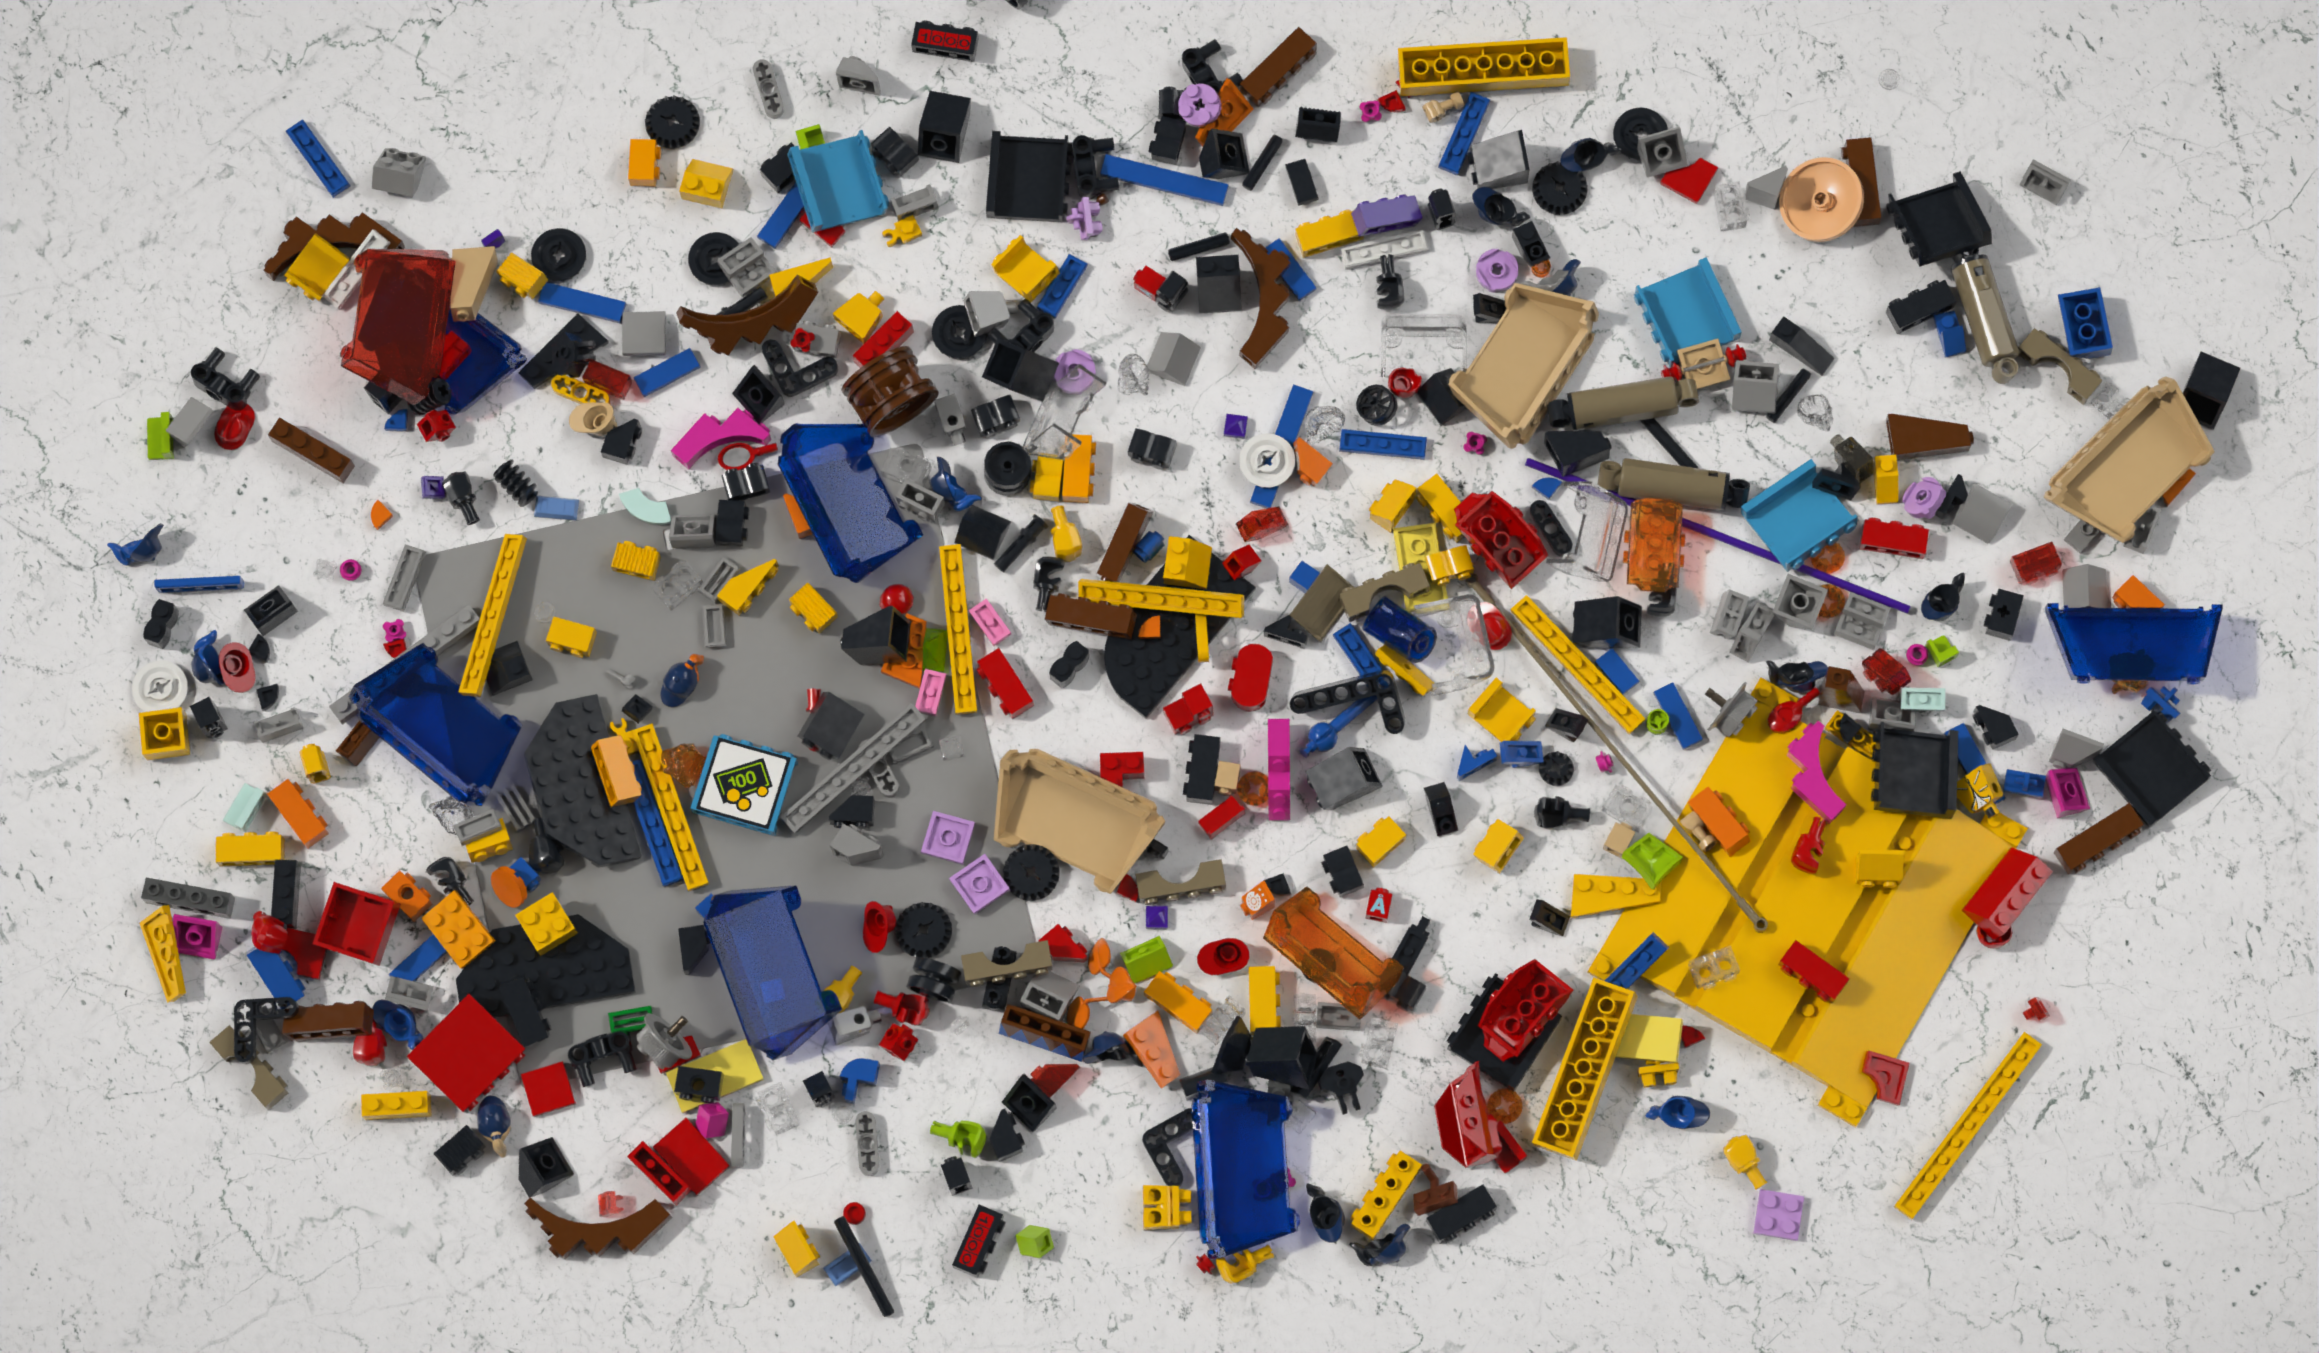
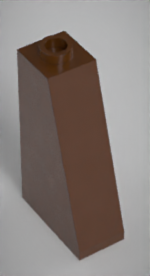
M1887 414L1886 417L1891 455H1896L1897 460L1968 452L1971 444H1974L1972 431L1969 432L1968 425L1898 414Z
M1128 503L1097 571V574L1101 575L1102 581L1120 582L1134 554L1135 546L1140 541L1154 513L1153 511L1136 503Z
M1829 666L1821 685L1818 705L1861 713L1865 691L1851 670Z

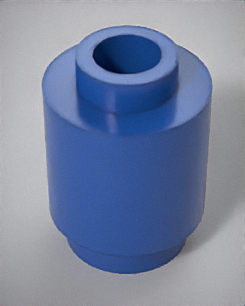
M1148 531L1136 544V549L1133 553L1144 563L1148 560L1151 561L1165 546L1163 543L1164 538L1157 531L1153 533Z

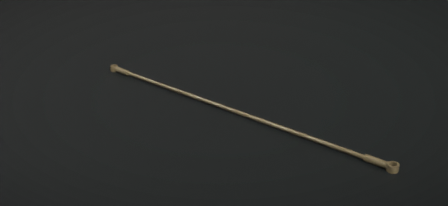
M1475 573L1470 574L1471 577L1469 578H1474L1476 581L1470 583L1468 581L1469 578L1465 579L1466 585L1473 588L1484 602L1493 604L1501 612L1496 606L1494 599L1478 582V576ZM1501 612L1510 624L1514 636L1576 710L1588 719L1587 723L1735 898L1738 906L1753 922L1755 931L1763 933L1767 929V921L1764 918H1760L1746 900L1738 895ZM1762 922L1765 927L1759 928L1757 923Z

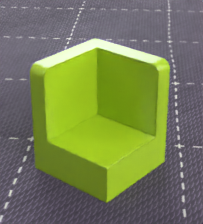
M820 124L795 131L800 150L825 144Z
M1944 635L1933 641L1930 639L1925 644L1937 667L1956 659L1959 654L1956 646L1951 647Z
M1029 1225L1015 1235L1021 1255L1041 1258L1054 1248L1049 1228Z

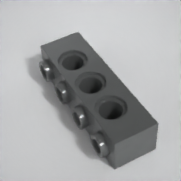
M147 877L141 899L147 904L157 906L169 905L170 908L227 919H231L235 897L228 892Z

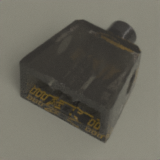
M1837 434L1830 440V444L1835 448L1834 458L1837 464H1844L1860 484L1873 475L1872 456L1853 437L1844 440L1840 434Z

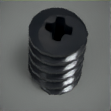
M441 378L420 386L408 395V408L415 415L421 416L446 405L452 397L451 387L447 381Z
M510 459L503 463L494 472L493 476L496 482L501 483V487L506 489L508 495H512V499L518 501L520 507H524L538 495V491H534L537 485L533 483L529 486L531 478L527 477L523 480L525 472L517 473L520 467L516 465L512 468L514 460Z

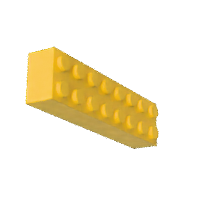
M1567 37L1398 48L1400 97L1448 94L1457 91L1464 93L1569 86L1570 82Z
M1593 977L1532 1140L1536 1147L1577 1161L1637 1001L1638 995L1634 991Z

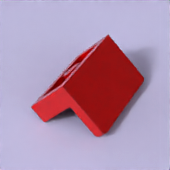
M1230 796L1201 818L1198 824L1212 840L1245 815V808L1243 805L1240 806L1233 796Z
M1500 1120L1497 1131L1499 1140L1502 1143V1151L1494 1160L1501 1170L1507 1173L1523 1162L1527 1155Z

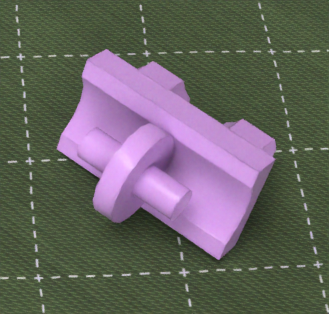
M1082 197V201L1076 204L1077 208L1071 209L1072 215L1067 216L1066 219L1067 223L1073 224L1074 230L1080 229L1081 240H1088L1090 236L1099 235L1102 232L1101 221H1092L1091 216H1097L1100 213L1099 202L1089 201V197Z

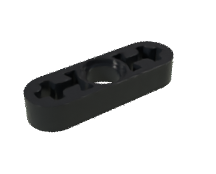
M1543 500L1534 501L1530 506V516L1556 555L1560 557L1569 555L1573 546L1570 537L1549 505ZM1537 506L1539 508H1544L1543 515L1547 519H1545L1543 523H1540V521L1543 520L1541 514H1535ZM1548 523H1553L1557 526V531L1549 534L1546 532L1545 526ZM1560 533L1562 534L1559 537L1560 541L1563 544L1567 543L1565 551L1562 548L1558 549L1559 542L1557 539H1555L1554 541L1551 540L1558 537Z

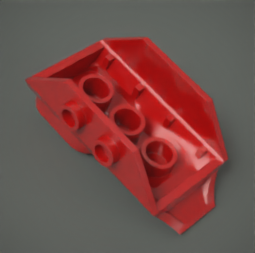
M1491 491L1488 494L1472 492L1454 508L1457 520L1455 526L1472 544L1471 549L1478 556L1481 555L1486 560L1485 565L1492 572L1495 571L1510 589H1513L1549 556L1540 537L1536 534L1538 532L1531 523H1526L1522 518L1523 513L1516 506L1512 507L1495 492Z
M1536 959L1519 967L1513 973L1507 975L1502 987L1499 990H1495L1489 998L1490 1001L1487 1003L1478 1024L1484 1033V1047L1502 1061L1513 1056L1518 1057L1531 1040L1542 1033L1544 1030L1543 1026L1548 1020H1552L1557 1015L1574 990Z
M1476 1061L1466 1069L1463 1075L1447 1086L1434 1105L1441 1147L1465 1168L1486 1164L1498 1157L1502 1151V1143L1499 1140L1497 1131L1498 1122L1488 1112L1481 1090L1479 1061Z

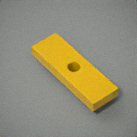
M1389 643L1384 644L1376 651L1375 654L1379 661L1395 671L1399 679L1409 683L1412 690L1417 694L1424 696L1435 687L1436 684Z
M1837 710L1824 729L1844 742L1839 730L1840 721L1844 714ZM1862 727L1856 734L1860 735L1862 739L1856 740L1853 737L1848 746L1872 760L1873 749H1876V742H1873V734Z

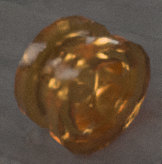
M1549 260L1542 262L1543 266L1547 267V269L1543 268V271H1539L1538 267H1531L1533 275L1539 278L1547 276L1551 268Z

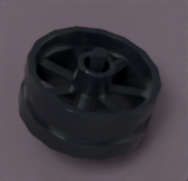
M1378 384L1363 389L1356 401V409L1359 415L1367 423L1374 426L1384 425L1391 421L1398 408L1395 396L1389 389ZM1383 392L1389 394L1387 397L1381 399ZM1390 401L1389 406L1386 407L1384 404ZM1371 408V409L1367 412V414L1364 415V409ZM1376 412V417L1370 418Z

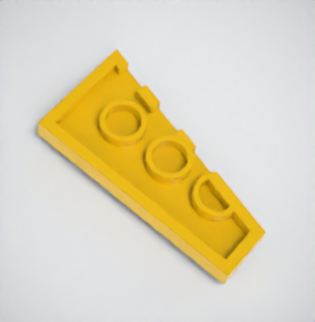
M1574 874L1571 919L1583 915L1599 914L1605 911H1616L1622 908L1660 903L1662 881L1655 889H1651L1644 878Z
M164 905L139 924L167 1003L175 1002L186 994L170 906Z

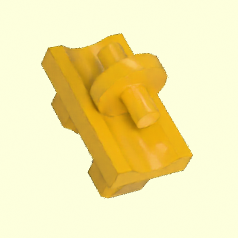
M1646 1060V1065H1654L1639 1067L1637 1071L1638 1077H1641L1644 1088L1656 1086L1655 1075H1663L1664 1085H1674L1677 1082L1678 1063L1660 1065V1063L1665 1062Z

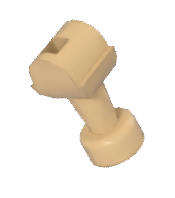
M1457 91L1450 95L1449 100L1440 103L1436 100H1431L1424 104L1422 108L1429 122L1432 123L1444 118L1445 112L1453 107L1457 110L1463 108L1464 102Z
M1694 811L1679 821L1687 833L1694 834L1700 840L1699 847L1703 852L1711 850L1717 844V840L1713 835L1706 834L1703 829L1704 823Z

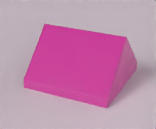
M2077 768L2051 769L2047 772L2045 781L2057 819L2090 809Z
M174 914L173 927L178 953L215 959L223 927L217 921Z

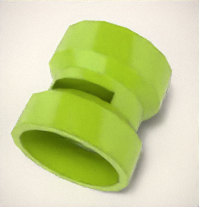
M1661 709L1651 711L1646 721L1648 731L1655 735L1664 733L1669 723L1668 714Z

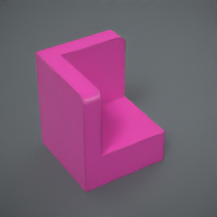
M719 1102L699 1105L695 1128L705 1138L724 1136L729 1113Z

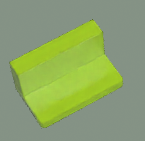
M161 412V417L147 419L149 460L174 459V438L165 431L173 421L170 412Z
M1160 936L1120 953L1130 978L1135 984L1156 975L1159 971L1163 972L1173 967Z

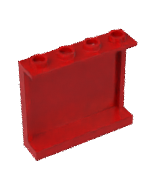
M468 994L406 1057L462 1112L466 1109L470 1112L479 1103L476 1099L481 1094L486 1096L494 1088L492 1083L497 1078L502 1080L510 1072L508 1067L513 1062L517 1065L525 1057L523 1052L526 1049Z

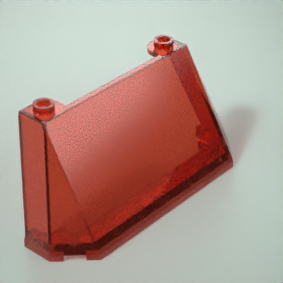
M367 249L363 253L358 254L354 260V266H356V272L362 273L353 339L340 352V357H342L341 366L413 405L426 398L430 391L427 387L432 377L437 378L441 370L456 261L450 258L449 254L444 250Z

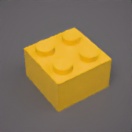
M182 707L139 713L142 755L147 761L190 755L187 713Z
M553 892L515 915L540 956L578 934Z

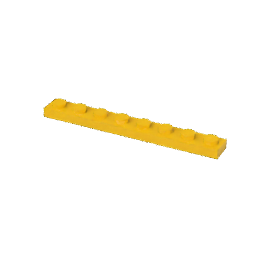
M504 535L458 691L463 696L481 697L527 538L523 535Z
M961 544L939 546L956 715L977 713Z
M1080 579L1078 581L1079 597L1088 598L1091 602L1095 603L1102 600L1116 606L1125 604L1136 608L1242 618L1244 616V595L1089 579Z
M1527 595L1511 608L1510 611L1629 735L1645 721L1642 714Z
M651 723L632 730L687 889L692 891L709 885L654 725Z

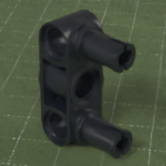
M1216 39L1201 48L1186 49L1182 54V67L1192 84H1206L1219 93L1225 80L1223 82L1218 81L1213 70L1206 63L1207 58L1221 50ZM1188 58H1195L1197 60L1193 64L1186 62ZM1238 72L1228 78L1231 79L1236 87H1239L1243 81Z
M1080 135L1073 140L1075 179H1077L1078 193L1081 198L1089 197L1090 200L1100 195L1101 192L1119 190L1118 177L1100 180L1096 178L1095 159L1093 156L1096 152L1115 150L1113 137L1094 140V138ZM1081 144L1087 145L1088 147L1084 151H1080L1077 149V147ZM1086 184L1092 185V189L1089 191L1083 190L1082 187Z
M1025 298L1018 305V309L1030 319V323L1024 326L1012 340H1008L996 327L993 328L987 336L994 344L997 338L1035 352L1054 332L1053 317L1042 310H1038ZM1043 321L1050 323L1047 328H1041L1039 324Z
M215 347L205 361L192 367L191 377L193 383L214 400L223 403L233 410H242L247 404L251 388L260 378V375L253 369H249L240 383L233 382L227 376L215 370L225 357V353ZM199 374H206L202 379L197 378ZM235 395L241 396L238 400H232V397Z
M1003 946L995 947L991 962L998 965L1012 964L1016 961L1017 951ZM1012 977L1006 978L1005 982L1000 985L987 981L982 1003L983 1009L1004 1013Z
M617 1030L592 1037L584 1042L575 1044L568 1051V1059L572 1066H574V1069H577L583 1087L595 1084L589 1066L591 1064L590 1061L599 1060L616 1053V1056L619 1055L625 1074L637 1070L631 1053L633 1050L631 1036L625 1030ZM616 1035H623L626 1038L624 1046L616 1044ZM579 1048L583 1050L584 1058L582 1060L574 1057V1049Z

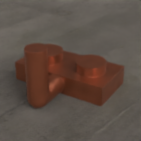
M1423 1164L1421 1170L1430 1181V1189L1413 1194L1414 1211L1417 1216L1458 1203L1457 1185L1455 1182L1450 1181L1439 1185V1179L1429 1164Z

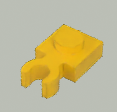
M913 215L894 223L896 229H886L882 232L883 237L889 235L893 237L892 240L887 242L888 247L894 246L899 239L905 244L922 236V232Z
M621 718V728H616L614 723L610 722L612 731L617 735H621L623 741L626 742L628 756L638 753L639 749L632 730L626 732L627 722L625 719Z

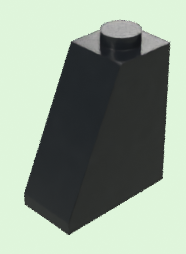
M1601 431L1545 432L1544 444L1562 477L1609 459L1610 450L1612 449L1611 443L1607 437L1604 438Z

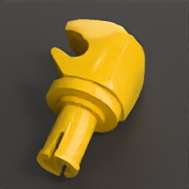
M1064 506L1053 507L1051 513L1056 526L1051 529V534L1053 536L1055 555L1057 558L1065 560V562L1074 561L1075 558L1081 556L1083 548L1075 523L1067 521Z
M851 965L841 981L834 979L831 985L827 986L820 993L816 1000V1006L823 1016L827 1018L832 1017V1015L844 1012L849 1007L855 995L851 988L860 975H862L859 969Z
M1746 1134L1732 1137L1723 1148L1724 1155L1734 1171H1737L1738 1175L1746 1173L1755 1190L1768 1182L1757 1167L1758 1162L1761 1160L1756 1155L1755 1147Z
M1269 1245L1253 1252L1244 1248L1241 1250L1242 1254L1235 1251L1230 1252L1236 1258L1234 1264H1229L1223 1256L1216 1258V1265L1223 1280L1232 1284L1253 1275V1273L1257 1272V1264L1274 1258V1254L1271 1253L1272 1249Z

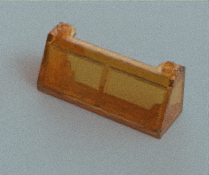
M1306 886L1274 909L1263 939L1360 1020L1399 981L1404 967L1393 958H1387L1384 962L1381 961L1320 910V897Z

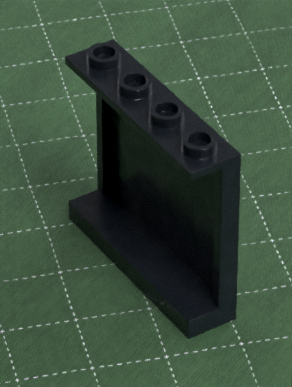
M992 131L986 201L987 218L1063 222V215L1067 216L1068 203H1064L1065 195H1069V183H1066V175L1071 173V163L1067 161L1068 155H1072V143L1069 142L1068 135H1065V139L1001 136V131Z
M1961 171L1953 173V183L1895 201L1891 193L1888 194L1889 203L1886 204L1887 211L1890 216L1893 215L1895 227L1897 230H1901L1904 245L1908 244L1912 260L1915 259L1919 267L1992 244L1991 228Z
M2154 709L2148 716L2103 753L2098 754L2092 761L2127 803L2131 804L2135 812L2149 828L2211 778L2209 766L2204 761L2200 763L2196 759L2195 755L2197 753L2189 744L2185 746L2180 740L2183 738L2175 728L2171 730L2166 724L2168 719L2161 711L2157 713Z
M1880 722L1878 728L1874 729L1873 742H1876V749H1873L1872 762H1875V769L1873 768L1871 781L1875 782V786L1871 791V801L1874 802V810L1952 819L1957 805L1958 731L1949 730L1947 735L1884 728V722Z
M1495 973L1492 978L1488 976L1482 988L1485 990L1481 996L1477 994L1471 1002L1470 1006L1473 1008L1470 1013L1467 1014L1465 1012L1458 1022L1461 1025L1458 1031H1452L1446 1041L1449 1043L1447 1050L1471 1065L1479 1061L1480 1071L1515 1092L1561 1021L1562 1015L1557 1013L1552 1020H1548L1543 1026L1544 1030L1538 1037H1534L1518 1057L1513 1056L1505 1061L1500 1060L1484 1047V1033L1478 1026L1487 1003L1490 1001L1491 994L1495 990H1499L1504 984V981L1498 978V974Z

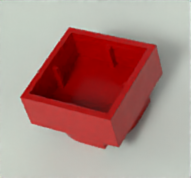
M333 882L312 944L380 966L401 904Z

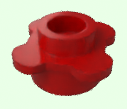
M797 328L790 344L793 348L798 347L803 352H808L811 342L815 340V335L812 332L804 331L802 328Z
M1204 1253L1201 1257L1196 1256L1199 1260L1196 1265L1204 1274L1208 1271L1212 1275L1211 1271L1216 1267Z

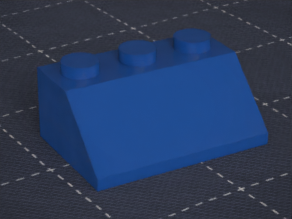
M2101 288L2058 294L2070 357L2092 359L2111 355L2113 346Z

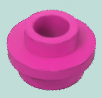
M346 560L340 566V574L345 580L353 581L361 575L362 568L356 560ZM349 568H355L352 574L347 573Z
M1914 644L1907 650V660L1912 665L1920 666L1927 661L1928 650L1921 644ZM1919 652L1921 654V658H1915L1913 656V653Z

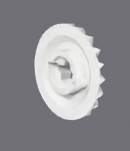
M1266 433L1254 436L1246 442L1240 452L1239 464L1241 472L1246 480L1261 488L1279 486L1292 475L1295 467L1294 451L1291 445L1278 435ZM1273 456L1271 466L1268 464L1262 466L1263 457L1268 459Z
M163 660L153 661L143 666L135 675L132 683L134 701L145 712L178 708L182 706L188 691V680L181 668L172 662ZM158 684L166 685L164 693L155 692L158 689Z

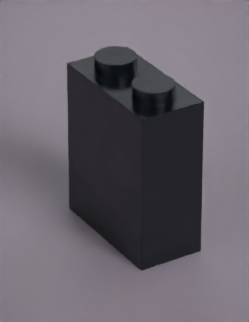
M823 692L797 737L802 739L801 743L810 749L816 747L820 751L819 754L825 759H839L865 714L831 692Z

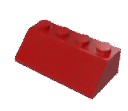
M2011 847L1961 911L1994 940L2007 932L2053 871L2038 857Z

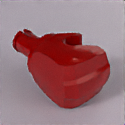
M1820 817L1813 818L1808 834H1801L1791 856V863L1795 868L1812 875L1816 874L1819 863L1813 858L1810 851L1821 857L1823 855L1822 849L1825 846L1821 836L1827 821L1825 819L1820 821Z
M262 911L256 912L253 915L254 922L251 933L254 946L265 952L279 954L285 946L288 935L287 931L283 928L285 923L267 915L265 912L263 914Z
M878 990L874 999V1004L892 1009V1016L896 1017L899 1022H907L914 1026L921 1025L930 1012L929 999L916 994L900 992L895 997Z
M374 1018L372 1034L356 1036L353 1045L355 1061L370 1067L384 1062V1047H387L383 1030L376 1028Z

